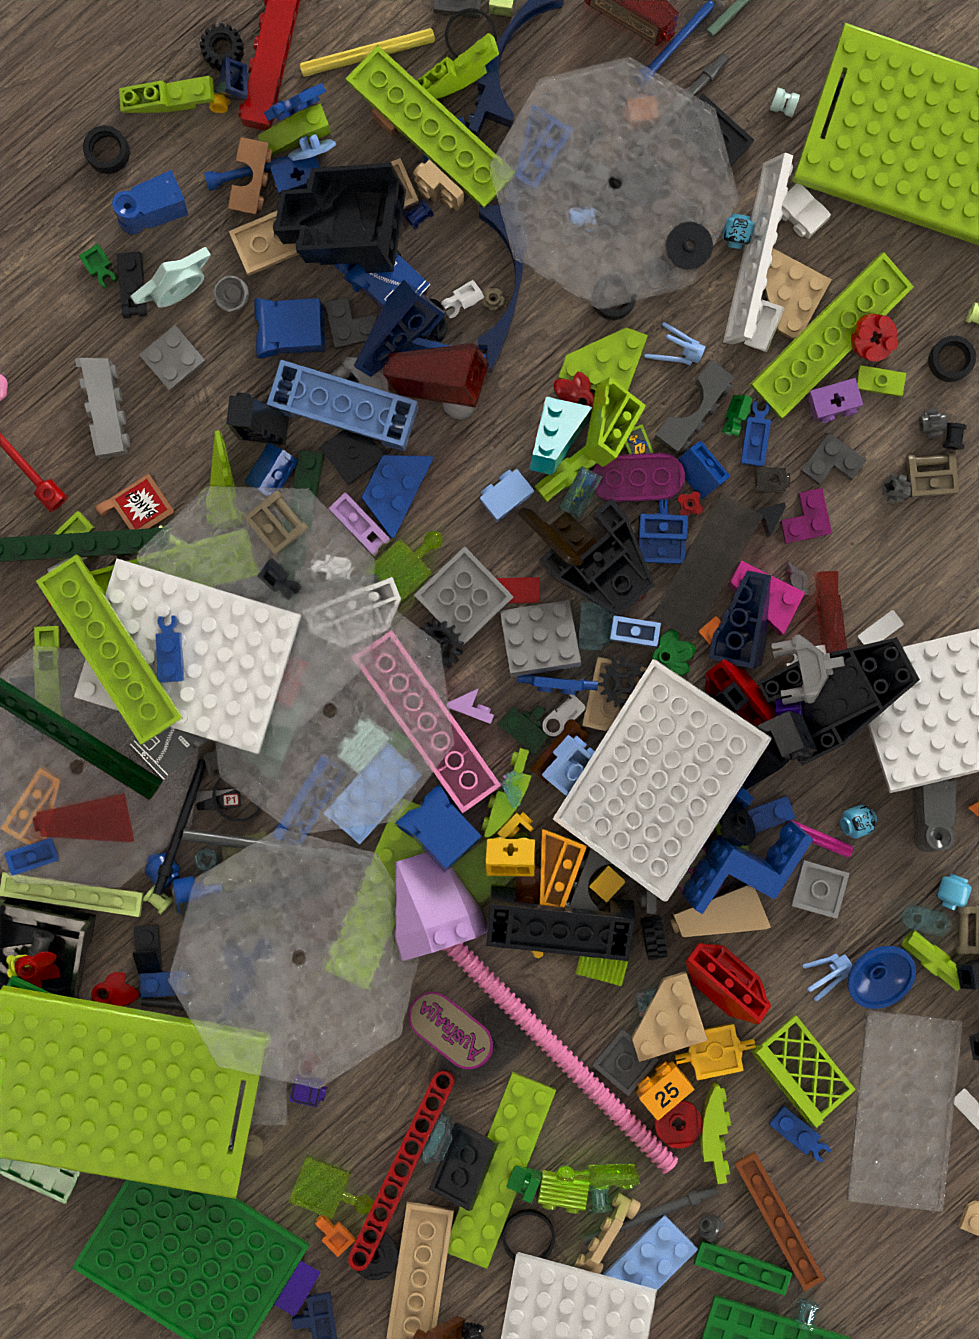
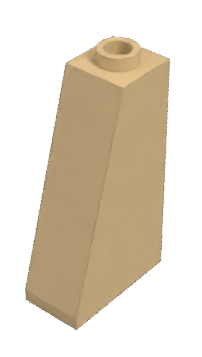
M746 883L717 894L713 897L703 914L696 911L690 905L672 912L674 919L670 920L674 932H679L682 937L771 928L756 889Z

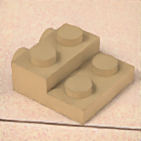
M428 160L425 164L421 163L416 167L413 172L416 176L414 181L417 183L418 192L426 200L430 198L435 203L442 197L441 201L449 209L454 208L457 212L464 206V192L433 162Z

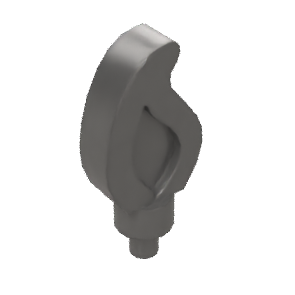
M788 562L791 586L805 592L804 595L811 594V591L807 589V575L803 571L798 570L796 565L793 566L791 562Z

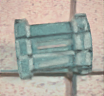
M609 1184L589 1186V1192H591L592 1206L590 1207L592 1213H604L612 1210V1205L609 1204L608 1199Z
M800 1299L798 1317L794 1319L796 1326L813 1331L815 1328L816 1312L820 1310V1305L814 1301Z

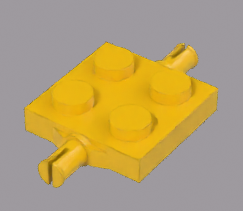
M734 1023L704 1028L707 1041L689 1046L687 1053L675 1055L677 1065L691 1062L696 1079L702 1080L744 1071L741 1060L742 1051L756 1049L754 1039L740 1042L736 1036Z

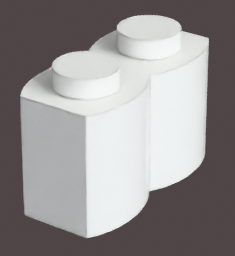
M797 183L787 192L782 203V219L784 221L789 220L794 225V231L799 236H805L808 239L831 216L829 211L819 201L814 199L804 186Z

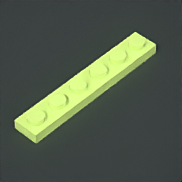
M2 872L0 896L136 917L141 916L142 899L144 898L143 892L25 874L11 876L10 872Z

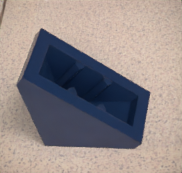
M225 57L215 93L236 101L246 100L248 97L247 65Z

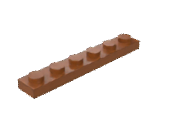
M755 1151L735 1161L736 1168L803 1290L806 1291L824 1281L825 1278Z

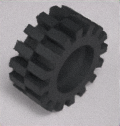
M219 23V27L213 24L211 25L212 30L208 28L205 30L206 35L202 34L200 48L206 63H209L211 68L216 67L218 71H221L225 57L241 62L240 57L244 55V46L235 28L232 29L228 24L224 27L223 23ZM218 40H227L231 44L230 51L225 55L216 54L213 51L214 44Z
M661 916L641 918L643 940L648 960L668 957Z

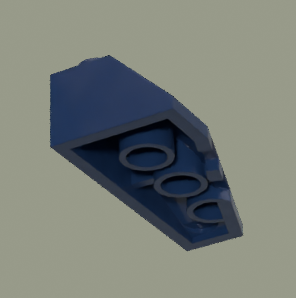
M403 279L388 297L354 366L368 376H373L393 361L396 353L403 348L408 350L412 347L411 342L419 336L425 337L445 316V313L417 288Z
M749 570L746 572L734 594V599L725 611L719 627L712 636L709 659L717 661L724 659L734 665L752 669L762 665L766 645L771 575Z

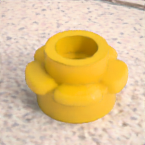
M214 93V102H209V108L215 113H225L228 111V105L231 104V100L224 95Z

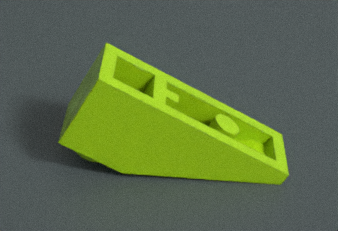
M320 103L298 111L259 134L258 138L259 141L269 144L268 149H272L271 156L301 146L299 140L304 136H307L309 143V138L314 134L319 139L330 135L331 131Z

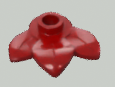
M578 371L573 377V381L568 379L554 381V390L559 400L580 404L579 399L583 397L587 400L586 406L593 408L594 395L590 392L591 382L585 374Z
M39 952L34 956H23L14 965L16 974L22 980L39 988L42 986V980L60 977L59 969L53 963L57 955L51 952Z
M113 972L106 977L104 982L94 986L91 998L94 1002L125 1007V1005L132 1003L139 997V992L135 987L125 984L126 973ZM101 990L107 991V998L100 996Z

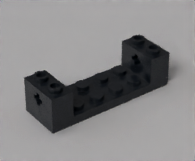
M788 711L755 726L772 738L769 744L776 742L781 756L801 762L812 757L811 753L817 751L805 720L800 714Z
M492 885L486 946L629 961L635 923L633 900L611 898L609 910L605 912L515 902L516 888Z

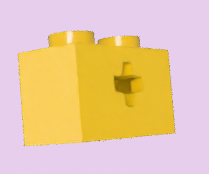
M502 837L487 839V876L534 877L535 840L528 838L505 839Z

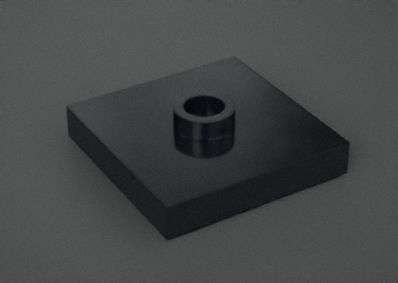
M342 430L320 447L348 485L376 466L381 456L384 455L372 438L347 430Z

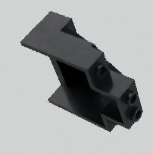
M392 163L311 168L310 178L307 179V189L281 190L280 200L277 202V217L273 223V231L282 244H296V251L305 263H320V265L354 263L362 266L366 273L394 272L406 189Z
M3 896L0 900V989L3 985L7 986L10 980L7 976L8 963L6 958L9 955H28V950L32 948L34 941L33 932L35 930H46L55 936L53 942H50L48 952L57 955L53 963L58 967L60 977L42 980L41 988L55 995L78 998L87 948L93 938L96 915Z

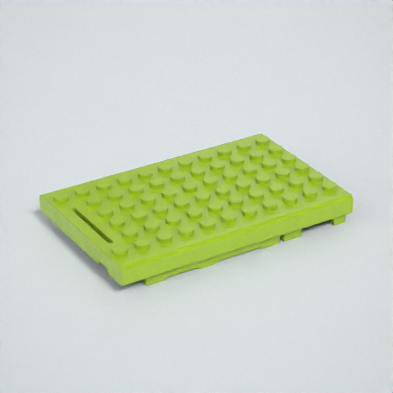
M845 23L841 29L791 182L979 245V68ZM841 73H845L824 138L822 139L820 138Z
M3 985L0 989V1158L236 1199L268 1033ZM245 1080L246 1084L234 1147L229 1149L241 1081Z

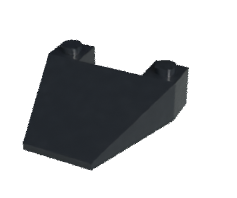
M611 498L592 515L593 519L606 534L580 556L584 561L582 564L576 566L565 562L553 549L542 556L538 562L553 580L611 613L620 616L652 589L655 584L626 514Z

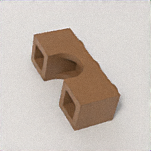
M240 137L236 162L247 164L253 171V178L246 186L232 185L228 209L255 215L257 210L262 211L264 197L260 196L261 186L266 187L268 173L264 172L265 163L270 164L272 149H268L269 144L267 142Z

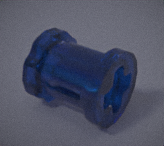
M420 199L419 204L409 212L405 211L403 215L416 230L420 223L428 217L432 218L434 213L423 199Z

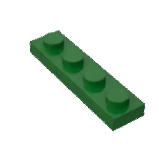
M702 1239L694 1259V1265L784 1296L792 1276V1271Z

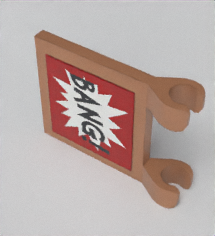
M149 473L96 506V510L101 516L108 514L112 509L116 508L130 530L152 528L175 513Z

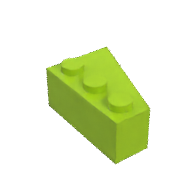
M611 377L596 387L585 447V454L602 467L617 458L646 407L644 403Z

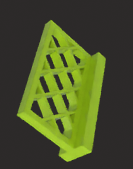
M796 1015L791 1017L761 1045H757L756 1049L750 1051L809 1126L817 1128L824 1122L823 1119L856 1090ZM794 1023L800 1029L799 1040L788 1039V1029ZM775 1040L783 1041L782 1055L773 1054L768 1046ZM787 1041L799 1042L798 1057L786 1056ZM804 1043L813 1045L815 1048L814 1058L803 1057ZM786 1058L798 1059L797 1074L789 1073L785 1069ZM802 1060L814 1061L813 1075L801 1074ZM818 1062H826L829 1065V1077L818 1076ZM801 1077L813 1078L812 1092H804L800 1088ZM817 1079L829 1080L828 1094L816 1093ZM833 1080L841 1081L847 1089L840 1095L832 1094ZM816 1096L827 1097V1107L821 1112L815 1106Z

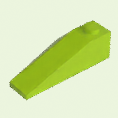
M219 430L214 433L208 502L210 512H206L209 526L213 525L217 531L244 524L223 434Z

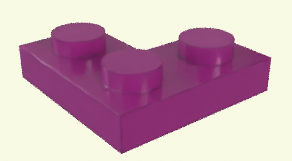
M822 488L798 493L803 516L780 521L785 544L832 534Z

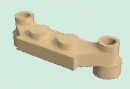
M618 1192L612 1201V1206L615 1207L610 1217L607 1216L603 1220L600 1227L602 1231L597 1238L594 1237L591 1240L587 1255L580 1254L574 1266L600 1274L603 1269L601 1260L624 1224L625 1216L632 1220L637 1214L641 1203L633 1198L629 1199Z

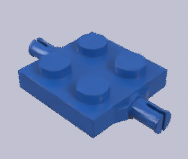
M322 83L309 89H304L302 93L286 101L277 102L276 105L271 106L264 114L268 121L275 117L280 121L320 101L318 96L325 93L326 90Z
M535 674L517 677V683L538 686L537 690L541 692H552L553 688L561 689L562 694L576 695V690H598V681L535 676Z

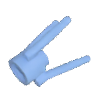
M663 322V327L683 339L680 340L669 334L666 335L667 339L684 347L681 355H684L685 358L656 354L644 355L647 359L679 362L691 366L692 362L699 363L705 346Z
M834 954L828 958L803 964L802 967L806 969L832 962L829 965L831 973L808 987V991L811 992L836 977L834 981L814 997V1001L820 1000L838 983L848 977L853 965L845 954L840 957Z

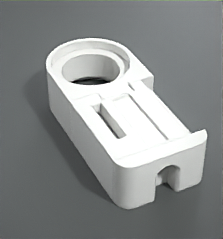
M569 695L571 699L568 698L556 709L557 712L553 710L544 719L542 727L547 735H559L564 730V724L568 720H575L585 710V705L575 695ZM550 719H556L560 723V728L555 733L549 732L546 728V723Z

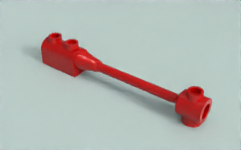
M0 433V447L36 486L34 492L36 498L49 512H54L60 508L68 499L65 493L52 479L43 480Z

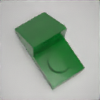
M516 1165L507 1183V1188L522 1194V1200L532 1203L541 1181L542 1172Z

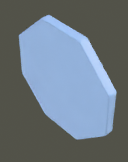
M314 134L309 138L311 142L309 144L307 136H304L299 140L301 147L289 153L288 157L293 161L307 159L327 152L336 146V143L332 139L319 141L317 135Z

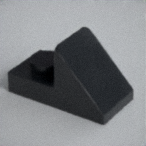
M784 502L740 515L736 518L739 527L746 526V529L759 526V521H762L766 537L768 538L773 533L786 505Z
M159 924L135 926L136 951L133 952V958L138 974L162 972Z

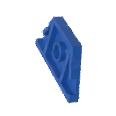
M381 456L361 499L372 511L374 517L380 522L389 537H395L433 460L432 456Z

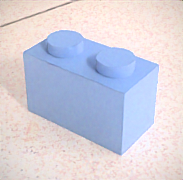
M517 469L513 472L511 470L506 471L499 477L501 481L497 485L493 486L490 484L481 491L480 502L496 522H499L534 494L533 488Z
M613 616L609 641L656 648L661 623Z

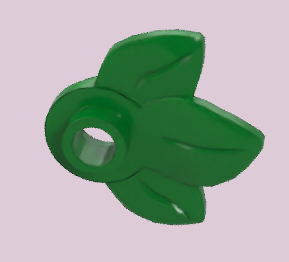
M670 630L660 637L659 647L654 650L652 660H657L679 676H683L690 672L686 661L694 656L696 647L688 641H679L677 630ZM662 654L667 656V661L662 660Z

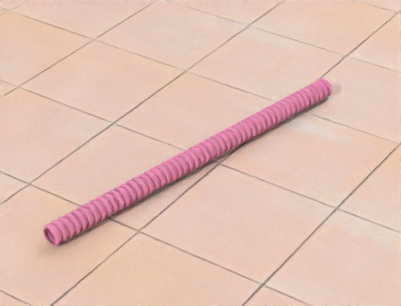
M460 943L442 949V951L446 950L448 952V957H453V962H458V967H463V972H468V977H472L473 982H477L479 984L478 987L483 988V992L488 993V997L490 999L493 998L495 1004H499L500 1009L505 1010L504 1013L506 1015H510L509 1018L511 1020H515L514 1023L516 1025H520L521 1030L526 1031V1036H531V1041H536V1046H541L542 1052H547V1057H552V1062H557L556 1066L558 1068L561 1067L562 1072H566L567 1077L572 1078V1082L577 1083V1087L579 1089L582 1088V1092L584 1094L587 1093L588 1098L593 1099V1103L595 1105L598 1104V1108L600 1110L603 1109V1113L609 1115L610 1120H614L615 1126H620V1131H625L626 1137L630 1136L631 1142L635 1141L636 1147H641V1152H646L645 1156L647 1158L650 1157L651 1162L656 1163V1167L661 1168L663 1174L668 1173L675 1167L678 1158L672 1156L673 1153L667 1151V1147L665 1145L662 1146V1142L660 1140L657 1141L655 1135H651V1130H646L645 1124L641 1125L640 1119H635V1114H630L629 1108L625 1109L624 1103H619L620 1099L615 1098V1094L613 1092L610 1093V1089L608 1087L605 1088L604 1083L599 1082V1078L594 1077V1073L592 1071L589 1072V1068L587 1066L584 1067V1063L578 1061V1057L573 1056V1052L571 1050L568 1051V1047L566 1045L563 1046L561 1040H557L556 1034H551V1029H546V1024H541L542 1020L540 1018L536 1019L535 1013H530V1008H525L526 1004L521 1003V999L519 997L516 998L515 993H511L510 988H506L504 986L505 983L500 982V978L498 976L495 977V973L493 971L490 972L489 967H485L483 965L484 962L479 961V957L477 955L474 956V952L472 950L469 951L467 945L464 946Z

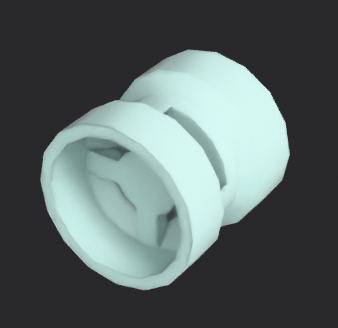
M778 87L770 110L774 112L781 111L786 116L792 117L800 95L786 93L785 89Z

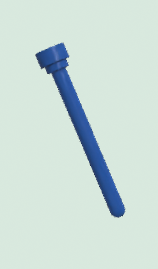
M709 0L701 7L648 67L640 68L633 75L634 81L641 88L647 89L653 82L654 73L714 8L715 4L713 1Z
M285 156L270 160V164L265 163L264 172L270 171V166L290 160V158ZM247 166L220 174L212 170L205 172L204 175L209 191L218 189V186H222L224 182L251 176L253 171Z

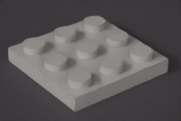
M465 546L414 594L440 623L447 621L448 628L453 625L456 626L453 632L455 634L461 632L462 635L458 637V641L464 642L462 646L514 598Z
M570 600L500 611L511 677L581 666Z

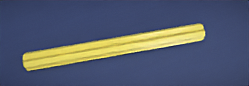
M429 28L300 63L301 73L306 77L362 62L377 45L387 54L426 45L435 41V35L433 30Z

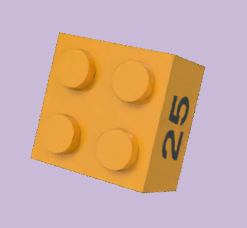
M672 1059L668 1062L664 1060L655 1068L656 1072L650 1077L645 1076L635 1089L641 1102L657 1121L695 1090L689 1079Z

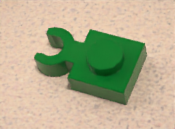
M99 244L79 255L92 277L98 275V282L104 289L107 288L104 283L106 277H111L114 282H117L116 275L112 271L107 270L112 264Z
M747 395L732 396L725 417L728 418V421L725 423L722 433L728 436L732 434L735 436L739 435L741 421H745L749 415L753 398Z

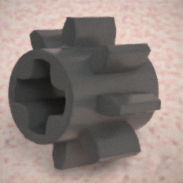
M938 408L924 411V416L919 417L921 433H927L928 438L942 435L941 431L947 429L945 413L938 414Z
M890 474L889 478L883 482L882 494L888 496V502L904 503V499L911 495L912 483L906 481L907 476Z

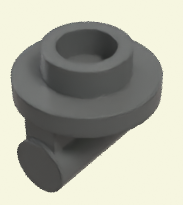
M706 1215L699 1222L698 1232L701 1237L712 1243L725 1225V1222L713 1215Z

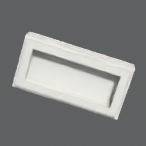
M761 300L762 307L756 319V333L752 339L746 340L744 344L767 352L785 308Z

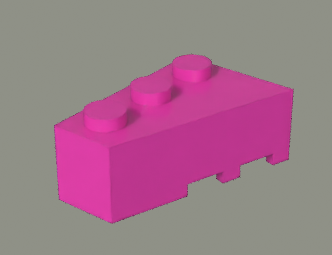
M740 561L737 563L727 584L736 592L748 570L763 574L767 573ZM771 576L767 624L778 636H782L785 634L805 592Z

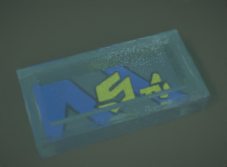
M581 466L559 508L580 518L602 476Z

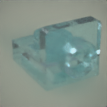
M516 770L503 775L504 780L500 782L512 809L521 805L519 800L523 798L518 785L514 787L512 785V782L524 777L523 772L517 774Z

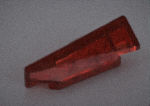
M838 571L817 572L814 574L817 594L815 600L821 645H825L826 653L847 649L841 597L838 595Z

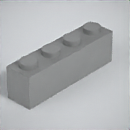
M75 358L76 367H80L83 372V377L79 379L81 389L83 388L85 396L88 395V400L84 403L89 419H93V423H89L95 455L100 459L127 455L130 440L128 434L124 433L123 425L126 424V416L124 411H121L119 404L123 399L121 389L116 386L115 379L119 378L117 366L113 365L108 358Z

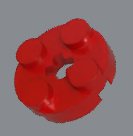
M871 313L861 317L855 325L857 326L855 332L851 335V345L854 352L859 357L868 361L883 360L898 346L896 326L890 317ZM873 332L878 334L876 342L870 341L873 337Z
M686 1100L679 1102L658 1121L654 1118V1127L658 1137L672 1148L681 1149L689 1147L702 1132L701 1115L695 1106ZM679 1117L681 1121H685V1124L681 1125V1129L676 1130V1127L672 1126V1122L675 1121V1118Z

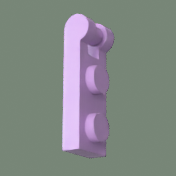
M346 492L329 507V510L373 556L379 552L378 549L383 544L387 545L391 541ZM374 532L378 537L371 543L367 537Z

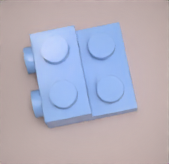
M568 735L553 752L557 758L542 774L546 780L566 796L595 752L590 747L587 750L584 749L587 744L577 735L574 739Z

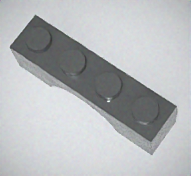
M711 360L695 382L701 395L699 409L694 414L684 418L669 416L654 439L675 455L680 450L684 453L692 442L688 438L693 432L697 434L706 423L703 421V418L707 413L710 415L714 413L720 405L717 402L721 394L726 397L734 386L730 383L734 376Z
M587 845V848H589L587 856L582 858L579 867L581 872L578 879L575 878L570 891L573 893L570 901L566 902L565 907L598 911L599 907L589 896V880L594 871L599 867L613 863Z

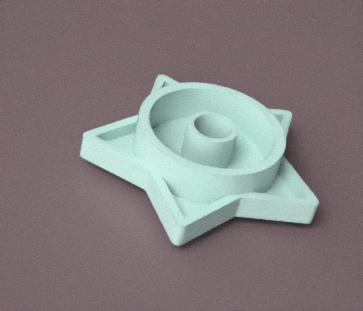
M204 247L181 260L162 263L153 278L130 297L135 304L154 300L158 307H167L181 301L194 292L204 281L205 276L201 268L211 254Z

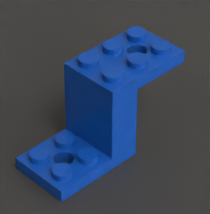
M790 820L781 829L776 843L769 848L766 859H763L742 846H734L724 836L719 834L710 843L708 853L704 859L698 862L693 877L685 883L682 895L696 911L703 914L727 875L730 874L769 897L776 899L813 841V838L798 824Z

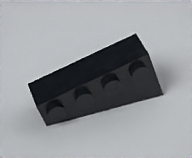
M238 392L236 396H229L226 425L239 440L286 445L289 417L257 399L251 398V394Z

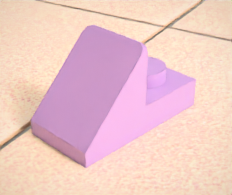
M479 689L448 702L446 706L491 724L494 716L490 714L491 709L480 704L477 705V708L472 707Z

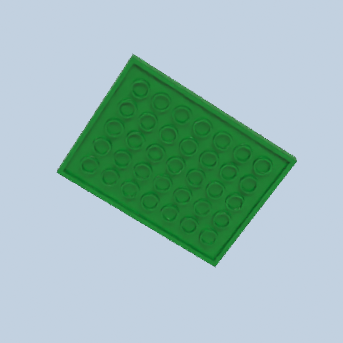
M126 1180L72 1268L184 1339H252L310 1244L238 1198L234 1199Z

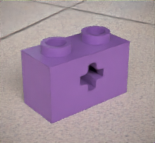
M856 378L812 390L806 395L814 422L821 420L822 423H827L835 420V416L840 414L848 417L857 414V409L863 406ZM833 398L835 401H840V404L838 406L836 404H831V400Z

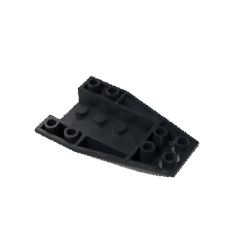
M897 637L830 653V658L843 656L845 666L833 668V675H829L813 703L808 704L805 701H801L804 720L817 751L811 753L812 757L800 762L801 766L845 745L920 680ZM799 660L757 682L767 702H772L775 709L776 699L792 697V695L781 697V690L802 687L803 679Z

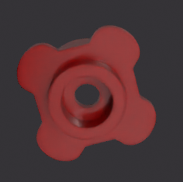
M694 491L689 495L680 494L677 501L680 503L681 515L688 516L689 514H700L703 507L700 505V494Z

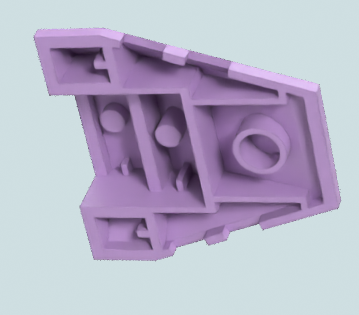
M426 852L395 862L396 930L394 938L401 961L430 954L487 933V925L482 909L452 866L444 873Z

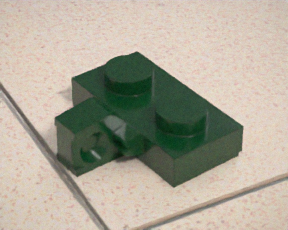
M540 705L536 707L532 714L526 711L523 715L512 707L498 724L534 755L549 738L547 734L539 729L542 726L539 719L546 712Z

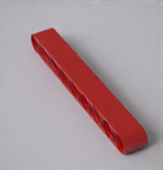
M441 1070L432 1078L349 1254L348 1262L350 1267L356 1271L366 1269L372 1261L455 1084V1076L449 1070ZM440 1075H446L450 1079L448 1087L443 1088L438 1084V1077ZM429 1097H436L439 1100L440 1105L438 1109H431L428 1106L427 1101ZM419 1119L428 1121L429 1129L427 1131H421L417 1127ZM409 1141H415L418 1144L419 1150L417 1153L408 1151L407 1143ZM397 1164H406L408 1174H399L396 1169ZM388 1185H393L397 1188L398 1195L396 1197H390L387 1194L386 1187ZM376 1208H384L387 1211V1218H378ZM366 1230H373L377 1234V1239L369 1241L365 1236ZM356 1252L365 1254V1263H358L356 1261Z

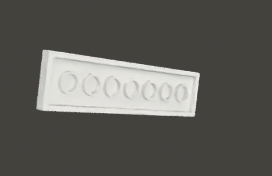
M783 153L763 163L751 221L755 224L752 241L744 247L723 343L733 345L750 340L756 333L757 314L762 307L761 296L767 285L766 274L772 263L771 252L778 236L776 232L777 225L782 218V203L788 192L786 185L788 177L793 170V165L791 164L793 155Z

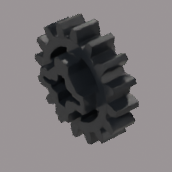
M434 620L432 625L427 622L424 624L425 629L419 628L417 630L420 636L413 637L417 645L413 646L412 650H418L415 659L422 658L421 666L429 664L430 671L437 666L438 672H441L444 666L450 669L452 663L456 664L459 662L457 656L463 654L459 647L464 642L458 641V637L462 635L461 632L456 634L453 632L456 627L455 625L448 628L447 621H443L439 625V621ZM439 631L444 632L447 636L440 634ZM426 638L427 643L426 647L424 648V640ZM445 642V644L441 645L442 647L431 650L436 643ZM452 643V652L450 654L449 647ZM429 655L436 657L437 660L432 659Z
M621 657L619 664L612 660L611 668L607 665L604 666V669L607 671L606 674H599L604 679L603 682L598 683V686L604 687L600 695L607 694L608 698L605 702L609 703L613 700L615 708L618 707L619 703H622V706L625 705L628 699L617 697L621 693L631 695L635 689L634 678L638 676L640 681L645 671L641 672L639 670L642 666L641 663L636 666L633 665L634 659L632 658L628 663H625L624 657ZM620 667L630 668L627 673H619L615 669ZM631 675L627 682L629 688L624 687L616 691L620 685L618 679H625ZM609 676L614 684V688L611 691L608 687Z

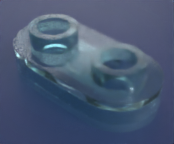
M910 906L903 913V922L910 929L935 936H944L950 931L951 921L944 913L919 906ZM919 914L920 920L915 923L913 916ZM941 920L943 922V926L938 929L936 927V922Z

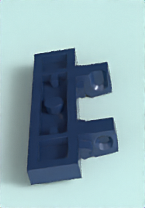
M331 1291L308 1295V1308L303 1309V1314L292 1316L293 1330L308 1327V1332H312L313 1339H337Z

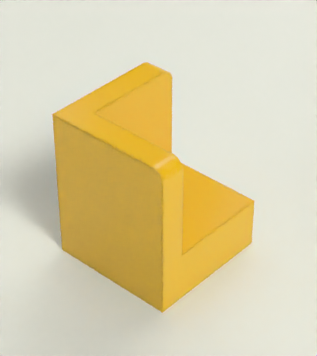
M607 864L588 885L605 902H608L623 886L625 880Z

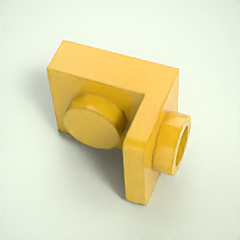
M515 811L497 831V834L502 838L508 836L511 839L519 831L520 828L517 826L519 823L531 832L534 829L530 825L533 820L524 812L519 815Z

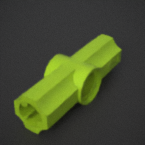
M586 445L572 457L564 459L553 475L549 474L534 486L537 493L546 503L563 489L572 486L582 470L587 471L596 464L593 459L585 454Z
M915 930L908 933L903 939L901 946L917 958L925 969L933 975L940 977L958 992L960 990L956 964L950 960L951 957L936 945H932Z

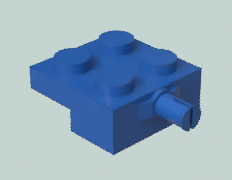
M663 499L659 500V512L657 514L639 515L638 545L646 563L685 564L688 516L668 514L669 500L667 499L664 500V509Z

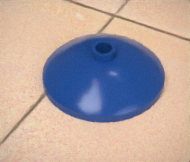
M883 946L872 949L862 955L852 966L847 979L848 991L853 1000L865 1008L879 1009L893 1005L901 1000L913 986L916 977L915 963L905 950L898 947Z

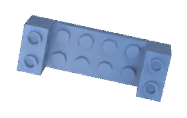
M280 360L267 402V406L285 416L294 418V415H298L379 440L383 446L402 452L406 450L418 411V403L415 400L284 360Z

